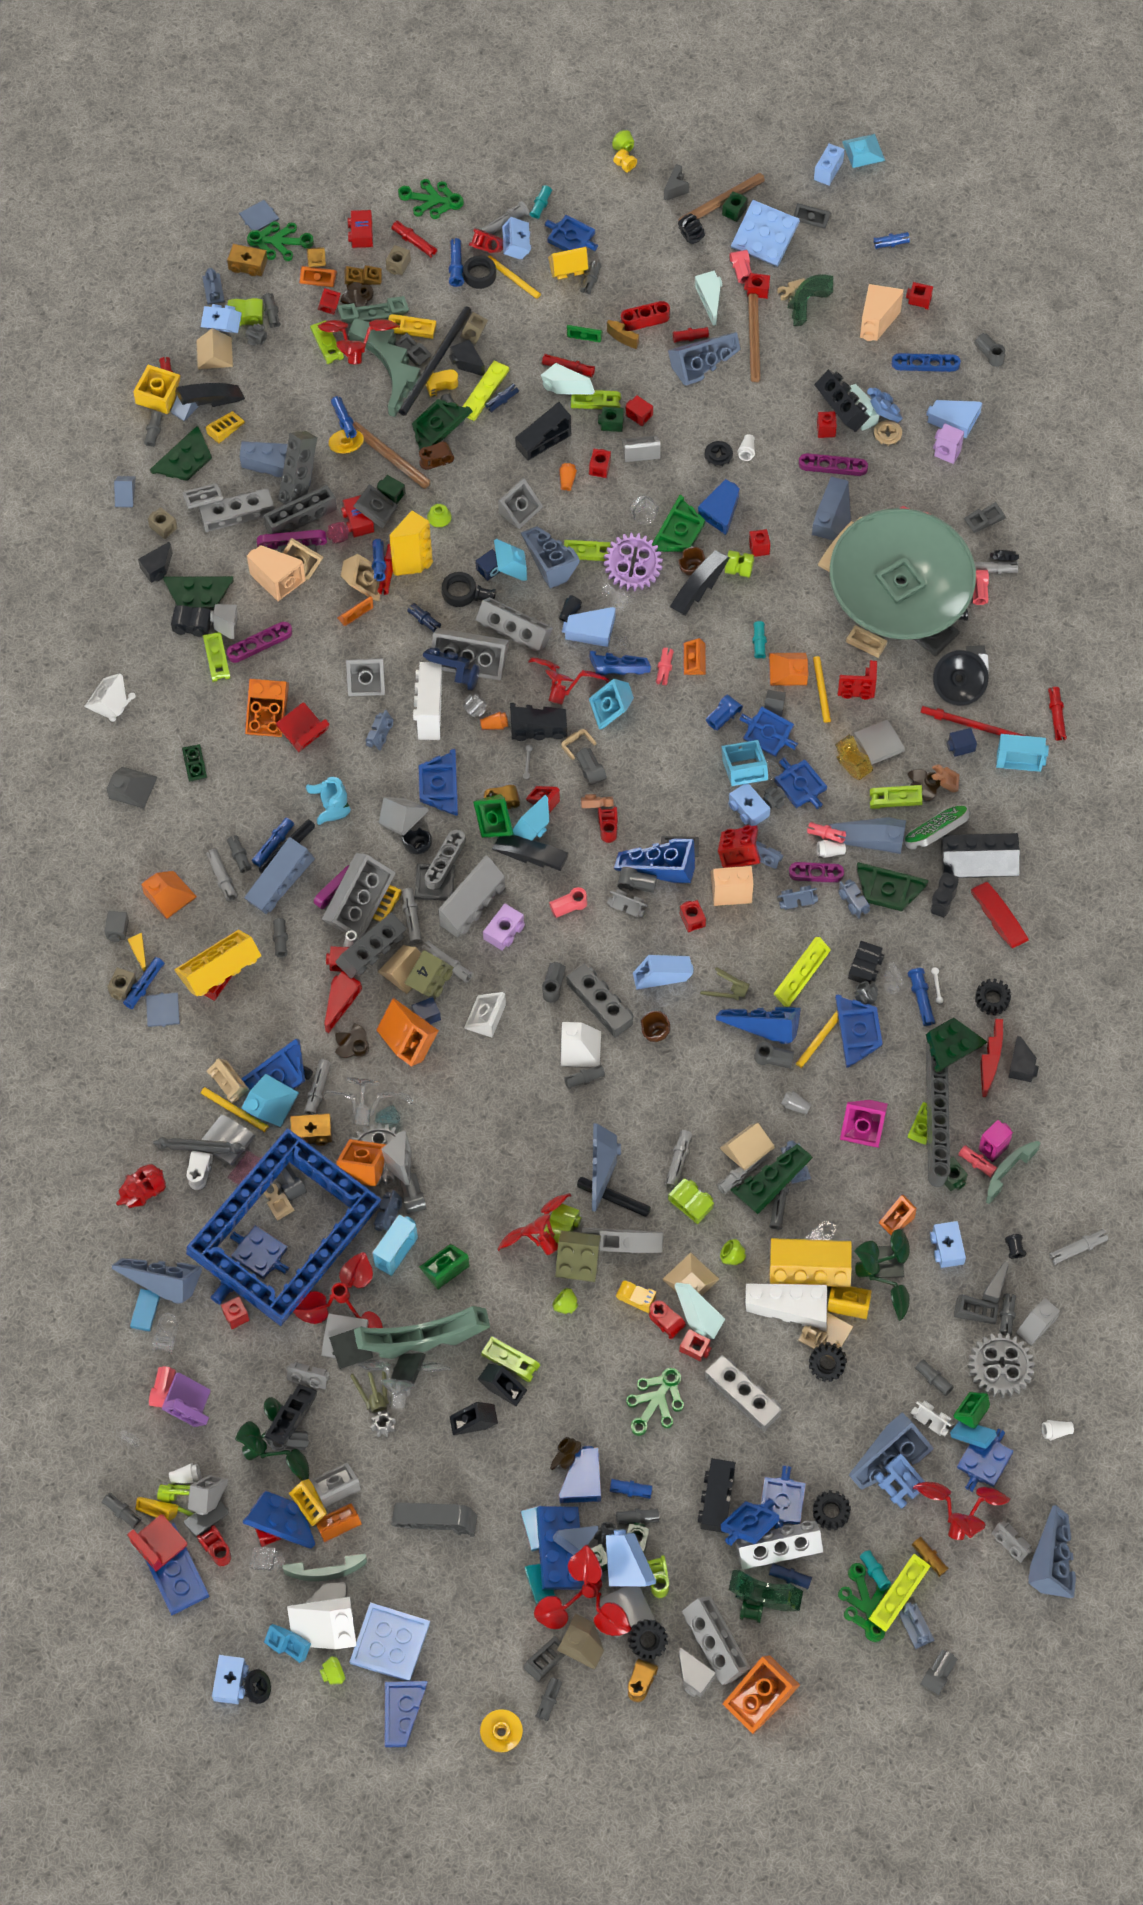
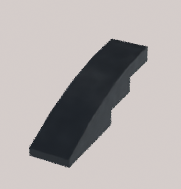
M227 383L191 384L176 387L175 391L182 405L196 402L197 406L211 403L212 407L245 399L238 385Z
M715 550L689 577L671 603L670 608L686 616L694 601L699 603L706 589L710 588L712 590L730 558Z
M511 835L499 836L492 848L496 852L521 862L527 863L528 861L542 868L546 865L558 871H561L568 858V852Z
M298 1384L293 1395L290 1394L285 1405L281 1406L265 1438L285 1445L317 1396V1391Z

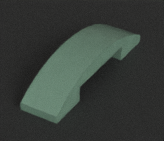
M404 296L387 298V303L355 307V304L352 303L337 306L341 321L350 324L353 323L355 318L370 322L376 319L387 320L391 314L403 315L409 312Z
M1039 1141L1031 1142L1018 1148L999 1165L991 1179L986 1203L990 1204L1002 1191L1003 1183L1000 1180L1020 1159L1027 1164L1038 1152L1041 1144Z
M366 1554L345 1556V1565L305 1570L303 1562L282 1566L284 1574L295 1579L328 1581L357 1571L367 1563Z

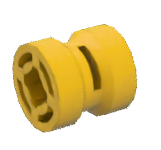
M621 149L616 153L613 162L618 166H622V169L628 173L636 166L637 159L632 155L630 156L629 152L625 149Z

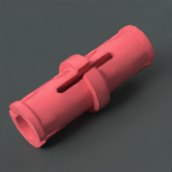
M668 648L662 649L661 661L657 666L659 669L656 680L657 684H660L661 681L662 685L668 684L669 671L672 670L671 661L674 653L671 648L668 655Z
M810 822L808 825L815 828V830L807 828L808 834L820 836L824 840L831 839L839 843L845 841L844 838L838 837L839 835L846 837L845 831L832 829L829 825L822 826Z
M966 1145L959 1152L958 1156H961L971 1163L974 1169L978 1168L990 1178L998 1168L984 1159L982 1154L978 1155Z

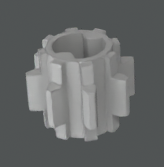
M475 693L473 696L470 694L464 700L463 708L472 717L481 716L486 711L487 703L479 694Z
M379 1411L377 1417L371 1418L374 1424L371 1426V1430L377 1431V1437L381 1436V1434H385L388 1437L389 1432H395L393 1424L396 1423V1420L390 1417L389 1412L382 1414ZM386 1421V1426L380 1427V1422Z

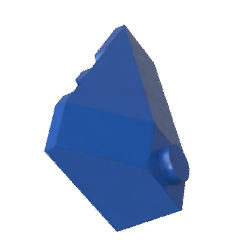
M675 838L669 840V843L661 845L655 843L652 844L653 847L645 849L639 847L618 852L614 866L615 870L621 871L622 867H632L639 873L655 875L659 880L673 883H691L695 870L693 839Z
M775 1007V1011L766 1012L764 1008H757V1010H752L751 1013H747L746 1009L720 1010L716 1015V1020L766 1039L779 1041L781 1044H789L797 1036L801 1009L796 1007Z

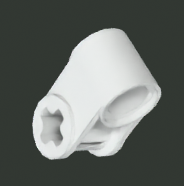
M191 1152L186 1176L192 1189L200 1190L205 1187L211 1169L210 1164L213 1161L212 1153Z

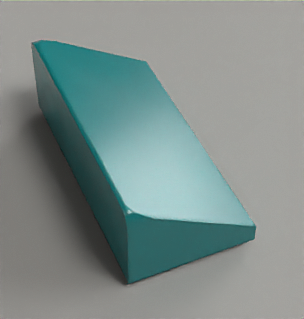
M540 1564L524 1567L536 1606L543 1598L555 1596L553 1590H542Z

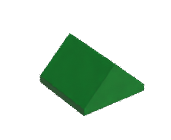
M501 794L473 801L482 838L513 835L506 801Z
M449 1244L419 1266L437 1289H440L470 1267L468 1255L452 1244Z

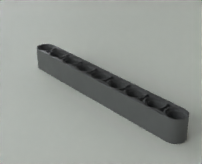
M926 1042L928 1181L934 1187H941L945 1184L950 1174L948 1067L937 1074L934 1068L937 1065L935 1057H931L930 1045Z

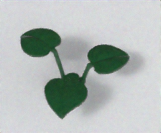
M896 1229L893 1231L890 1240L891 1248L894 1252L892 1255L878 1259L879 1249L874 1241H866L854 1250L861 1260L856 1263L855 1272L859 1278L869 1277L870 1281L876 1280L893 1286L891 1289V1300L898 1320L901 1321L905 1317L910 1303L906 1287L903 1284L898 1286L896 1282L875 1276L880 1271L878 1263L897 1257L899 1263H904L909 1257L910 1246L907 1236L903 1230Z
M273 1397L267 1398L264 1402L265 1414L272 1422L282 1406ZM251 1421L244 1423L240 1427L235 1440L244 1444L242 1452L247 1460L251 1461L258 1456L263 1459L266 1456L286 1454V1462L291 1471L301 1481L309 1479L307 1459L298 1449H293L291 1452L283 1450L265 1453L267 1444L263 1438L266 1431L261 1435L258 1426Z

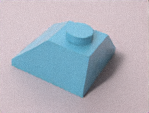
M875 134L842 141L852 168L885 161Z
M495 539L494 545L498 571L526 581L527 567L524 550Z
M613 679L589 698L599 729L605 728L630 706L634 697L629 683Z
M546 795L520 818L512 829L513 835L532 841L536 836L540 838L547 831L545 827L549 823V806Z
M265 1074L251 1089L241 1109L259 1119L281 1127L299 1092Z

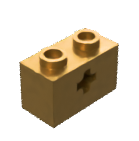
M233 244L227 259L228 269L234 273L242 272L250 276H262L268 260L267 252L262 249Z
M330 1114L291 1116V1131L308 1144L327 1145L332 1142Z

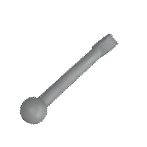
M530 744L526 746V767L523 774L525 780L530 778V753L533 749Z

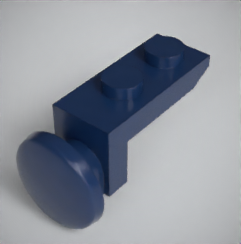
M430 648L423 652V657L430 662L457 668L454 682L467 684L468 691L474 690L479 678V665L474 664L472 669H468L470 659L458 657V654L453 652H440L441 650L438 648Z

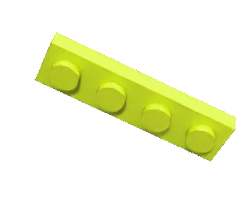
M495 360L462 406L465 408L468 406L473 411L467 418L473 421L477 419L485 407V403L490 400L509 372L508 366Z
M821 937L814 938L774 992L776 998L785 1007H789L831 951Z
M913 1554L871 1614L869 1620L886 1632L931 1566L916 1554Z

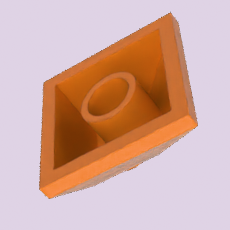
M769 653L770 686L807 685L808 659L806 653Z
M174 871L155 873L141 884L145 896L166 919L197 897Z
M349 1139L336 1161L337 1165L359 1183L366 1186H376L382 1176L385 1161L382 1148L387 1144Z

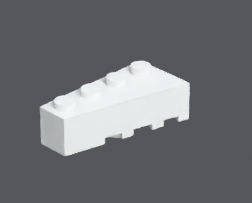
M420 662L419 670H416V681L419 682L415 683V694H418V696H414V707H417V709L413 710V720H417L418 740H440L442 665L434 662Z
M746 1284V1311L769 1318H779L789 1323L790 1321L800 1323L802 1326L820 1328L821 1331L827 1332V1285Z

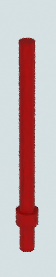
M922 706L920 712L933 716L937 720L944 719L999 736L1001 734L1026 736L946 713L943 709L939 708L936 710Z

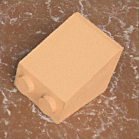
M869 284L862 316L860 338H864L866 341H877L901 312L904 289Z
M262 545L251 550L247 555L250 575L277 601L306 581L303 562L300 559Z
M752 866L718 868L710 871L714 906L752 903Z

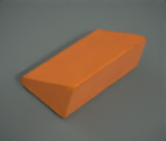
M301 266L299 283L334 287L337 271Z
M370 596L337 618L344 626H347L374 607L373 598Z
M700 638L684 643V675H706L705 642Z
M352 1503L325 1515L316 1524L324 1542L362 1525Z

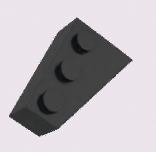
M560 402L556 403L515 437L516 448L529 461L571 436V415Z
M510 703L512 740L525 741L526 739L533 738L535 740H543L545 738L562 739L567 737L566 709L553 707L534 709L532 705L517 707L516 703Z
M711 1458L710 1469L705 1471L704 1477L707 1489L706 1491L702 1490L701 1503H704V1509L699 1510L698 1523H701L702 1530L725 1533L721 1530V1524L728 1518L736 1462Z

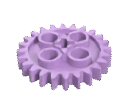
M630 533L629 538L623 534V540L617 537L616 543L611 542L610 544L612 548L607 547L606 552L609 554L604 555V559L607 560L604 561V566H608L605 569V573H610L608 579L614 578L613 584L615 585L619 582V588L621 589L625 585L627 591L630 587H633V590L636 591L638 586L643 590L644 584L650 587V581L653 583L656 581L654 576L659 577L660 575L657 570H662V566L659 564L662 563L663 559L658 558L661 556V552H656L658 545L652 547L653 540L647 542V536L640 539V533L637 534L636 538L633 537L632 533ZM636 547L637 554L632 577H629L633 551ZM628 549L630 554L625 555L621 550ZM646 553L648 558L643 559L639 554ZM625 566L627 571L621 572L618 570V567ZM643 570L645 574L640 576L635 571Z

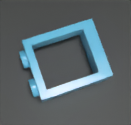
M1001 734L997 750L996 768L1041 772L1042 766H1046L1049 752L1046 738Z
M758 740L721 746L722 760L731 786L768 780L767 762ZM756 759L757 761L736 766L731 765L732 762Z
M398 1215L372 1252L375 1267L390 1276L393 1275L418 1239L416 1224L413 1219L408 1216Z

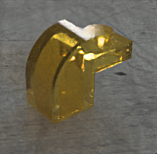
M849 734L835 744L839 754L837 756L839 763L852 777L861 780L873 771L868 755L859 751L854 736Z

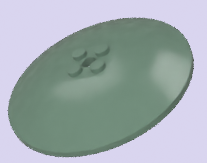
M885 509L860 518L840 536L830 560L831 587L842 609L863 628L878 635L894 639L910 640L929 637L953 625L969 606L976 584L974 560L962 537L951 526L937 517L912 509ZM902 578L906 583L899 584L896 582V579Z

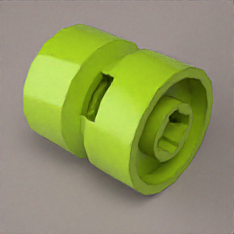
M729 550L727 556L730 559L725 566V573L732 575L739 573L742 577L750 578L754 555L748 553L740 555L737 551Z

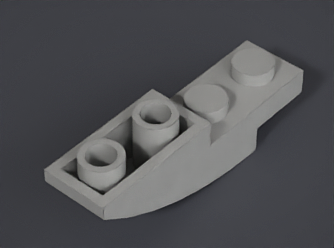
M582 1228V1233L601 1235L600 1251L630 1253L663 1252L664 1232Z

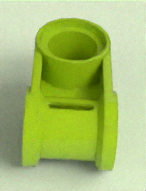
M664 1555L658 1559L647 1560L656 1579V1584L662 1583L665 1585L663 1589H656V1584L650 1585L651 1593L657 1598H663L669 1592V1578Z

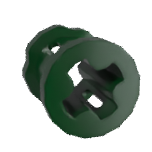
M743 1601L740 1619L747 1618L760 1623L764 1605L760 1604L757 1606Z

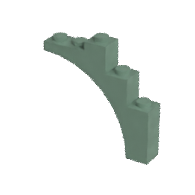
M355 318L348 331L349 340L363 342L369 322ZM373 329L369 334L365 348L380 359L388 370L392 380V395L388 404V413L390 416L395 417L403 404V399L407 398L410 390L413 389L421 376L420 368L408 365L407 349L394 345L396 338L394 337L393 329L385 331H375Z
M471 1306L461 1312L431 1322L397 1328L358 1327L354 1330L358 1349L378 1352L379 1357L394 1359L410 1350L426 1352L441 1343L457 1345L490 1328L486 1308Z

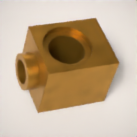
M324 247L307 248L308 267L326 266Z

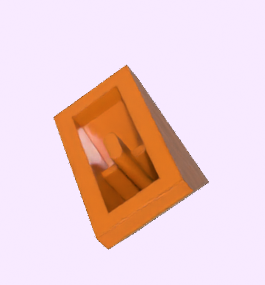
M901 1195L879 1221V1224L892 1235L894 1230L904 1228L915 1219L917 1208L904 1195Z

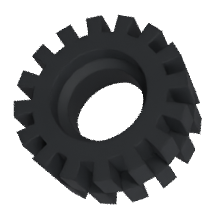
M987 979L986 983L983 981L981 986H978L975 1002H977L976 1006L981 1008V1012L986 1011L987 1015L993 1013V1016H996V1013L1000 1015L1003 1010L1006 1011L1007 1007H1009L1011 991L1008 989L1007 984L1003 986L1002 980L997 983V979H993V982ZM996 992L1000 996V1001L997 1003L989 1002L986 999V994Z
M827 1342L825 1345L821 1343L819 1347L816 1346L809 1358V1369H812V1375L816 1374V1378L818 1380L822 1378L823 1382H826V1380L832 1382L833 1379H839L846 1368V1354L842 1352L841 1347L837 1348L835 1343L833 1345H830V1342ZM824 1355L832 1356L835 1359V1366L832 1369H825L820 1363L821 1357Z
M829 1490L828 1493L822 1492L821 1496H817L813 1505V1517L816 1519V1523L820 1524V1527L823 1529L826 1527L827 1530L842 1528L848 1522L851 1506H849V1500L845 1499L844 1494L839 1495V1491H836V1493H832V1490ZM827 1504H835L838 1506L840 1513L838 1516L830 1518L825 1515L823 1509Z
M644 1619V1621H638V1624L633 1625L632 1631L628 1633L630 1634V1638H628L630 1649L633 1650L634 1654L644 1659H655L656 1656H661V1652L666 1650L665 1645H668L666 1640L668 1634L665 1633V1628L653 1620ZM651 1631L655 1635V1643L651 1647L646 1648L641 1644L640 1639L644 1632Z

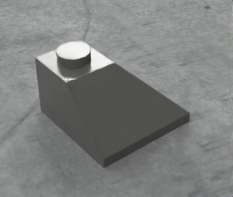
M121 767L113 773L107 786L109 799L144 809L157 776Z

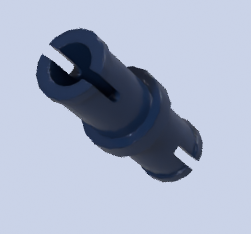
M512 383L502 392H497L494 398L485 403V407H490L488 410L492 413L502 404L508 403L507 400L515 394L519 393L518 388L514 389L516 385Z
M416 603L410 605L413 609L408 608L407 612L418 619L421 625L424 624L433 633L437 629L435 626L441 628V623L431 617L428 611L422 610Z
M772 1563L769 1576L786 1581V1584L790 1585L792 1583L807 1590L812 1580L811 1576L796 1572L794 1568L788 1569Z

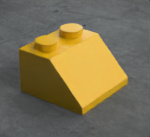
M586 247L553 253L548 257L552 277H557L558 280L568 278L567 275L574 273V276L583 275L584 271L588 270Z
M148 364L133 391L135 403L168 414L176 400L177 394L175 391L176 387L179 386L181 376Z

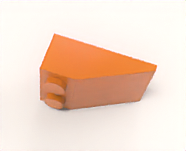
M770 1655L762 1656L723 1702V1705L754 1734L791 1697L800 1684Z

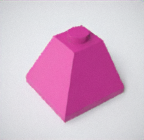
M873 1100L847 1102L840 1140L879 1148L888 1104Z

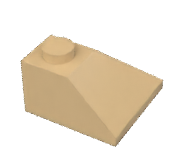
M359 554L344 560L341 577L351 587L368 597L371 596L373 600L379 601L380 594L377 592L380 581L374 579L372 562Z
M692 1253L688 1254L663 1278V1281L675 1292V1284L684 1283L690 1284L701 1296L719 1280Z

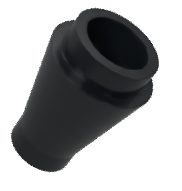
M573 595L566 598L561 614L558 617L559 620L567 622L569 615L576 614L581 609L582 601Z

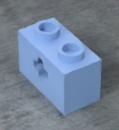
M829 143L815 167L814 180L830 186L843 163L845 149Z
M510 217L502 226L503 254L523 259L531 250L529 223Z
M212 304V307L204 306L201 327L208 330L213 328L220 332L238 333L242 312L236 311L235 307L225 305V308L217 304Z
M749 783L743 784L729 793L728 804L733 811H737L740 814V818L745 825L755 826L770 816V807Z
M958 1221L935 1224L933 1232H930L931 1243L936 1245L937 1250L934 1251L936 1263H940V1268L964 1265L966 1256Z
M219 1655L212 1692L213 1701L239 1704V1700L244 1698L245 1689L242 1688V1683L249 1670V1665H246L244 1658ZM231 1676H234L235 1680H232L231 1684H228L227 1680H229Z

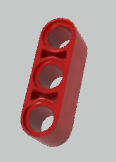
M659 301L623 310L621 313V323L625 324V331H633L666 323L670 318V305L665 301Z

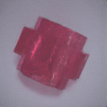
M337 522L328 526V539L332 540L333 544L348 540L350 532L348 526L344 525V522Z

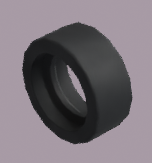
M482 255L469 258L463 266L464 280L472 288L483 289L489 287L496 279L495 263L489 257ZM476 266H484L490 270V273L483 278H476L470 275V270Z
M454 572L444 578L442 582V596L445 602L454 607H464L474 601L476 583L472 576L464 572ZM463 582L469 586L470 591L464 596L456 597L448 592V588L453 583Z

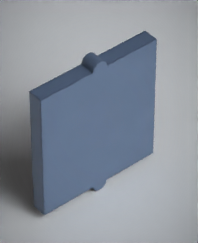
M265 200L239 213L245 221V225H248L252 231H259L270 225L271 222L279 220V217L273 211L274 209Z
M161 992L158 995L146 996L148 1027H165L166 1025L180 1024L178 993L164 994Z

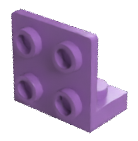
M176 1373L161 1409L193 1427L206 1425L209 1417L203 1414V1409L210 1394V1389L181 1373Z

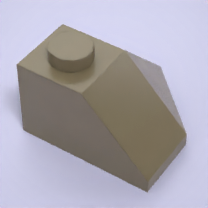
M575 1613L557 1651L595 1670L604 1649L595 1624Z

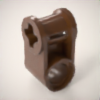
M444 441L423 447L419 451V457L421 458L419 464L425 470L446 465L445 463L450 464L454 461V455L448 443Z

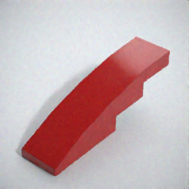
M988 882L971 889L972 895L981 904L983 912L992 921L994 929L1012 949L1029 941L1015 916Z
M995 1019L993 1026L994 1037H988L987 1054H982L981 1056L982 1097H987L998 1067L1003 1041V1019Z

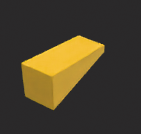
M139 933L129 938L128 943L143 972H145L147 967L142 933Z
M138 1497L135 1510L155 1518L163 1514L168 1521H171L177 1515L178 1505Z

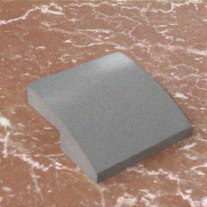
M217 483L182 492L188 509L223 500Z
M888 720L854 733L856 741L862 747L863 754L871 765L905 752L901 740Z
M221 1114L201 1140L224 1141L231 1144L238 1142L242 1146L247 1147L255 1135L239 1123ZM232 1151L229 1153L209 1152L230 1166L242 1154V1152L234 1154Z
M329 1313L323 1340L322 1356L336 1358L332 1354L334 1351L329 1337L361 1326L368 1328L369 1321L367 1319Z
M626 1586L600 1598L601 1607L608 1602L621 1606L628 1617L631 1627L637 1625L638 1621H644V1619L656 1621L640 1586Z

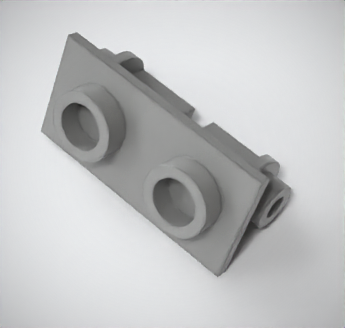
M618 889L616 892L610 891V893L614 894L613 898L609 897L607 901L611 908L623 911L625 905H627L626 913L637 918L644 916L645 910H643V906L648 907V905L644 904V899L636 896L631 899L626 897V892Z
M298 1362L290 1363V1366L287 1367V1380L296 1384L301 1383L316 1389L326 1390V1382L330 1377V1372H327L326 1369L313 1367L312 1371H308V1365Z
M999 1522L992 1531L997 1542L1001 1543L1009 1551L1010 1555L1020 1563L1033 1552L1032 1546L1022 1536L1018 1539L1015 1538L1018 1532L1009 1522Z

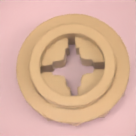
M881 421L874 428L875 439L880 441L881 444L884 443L888 446L896 444L898 440H901L902 429L894 421ZM887 428L888 431L891 433L889 437H887L885 434Z

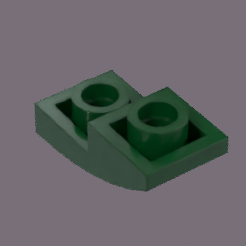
M200 744L183 747L182 751L189 782L207 778Z

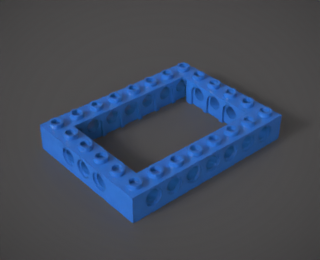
M287 1128L189 1243L186 1254L275 1323L282 1326L379 1209L381 1199ZM290 1162L349 1208L343 1219L334 1225L333 1231L326 1239L323 1238L318 1249L309 1255L308 1261L301 1269L298 1268L294 1278L289 1284L286 1283L284 1285L283 1291L276 1298L275 1290L270 1285L266 1286L256 1278L254 1273L248 1272L240 1266V1262H235L218 1246Z

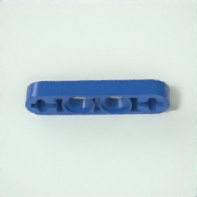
M898 353L892 357L891 364L894 369L901 371L954 372L959 369L961 361L958 356L951 354ZM914 360H919L922 362V364L917 366L914 365L912 362ZM935 360L939 362V365L933 366L930 362Z

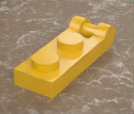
M395 314L389 315L388 320L400 324V328H393L394 334L405 335L408 333L410 336L434 338L437 321Z

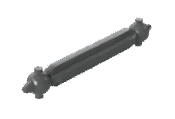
M165 1137L153 1141V1144L157 1145L160 1149L168 1147L172 1150L229 1153L232 1151L234 1154H239L246 1150V1147L238 1142L231 1144L224 1141L181 1138L167 1140Z

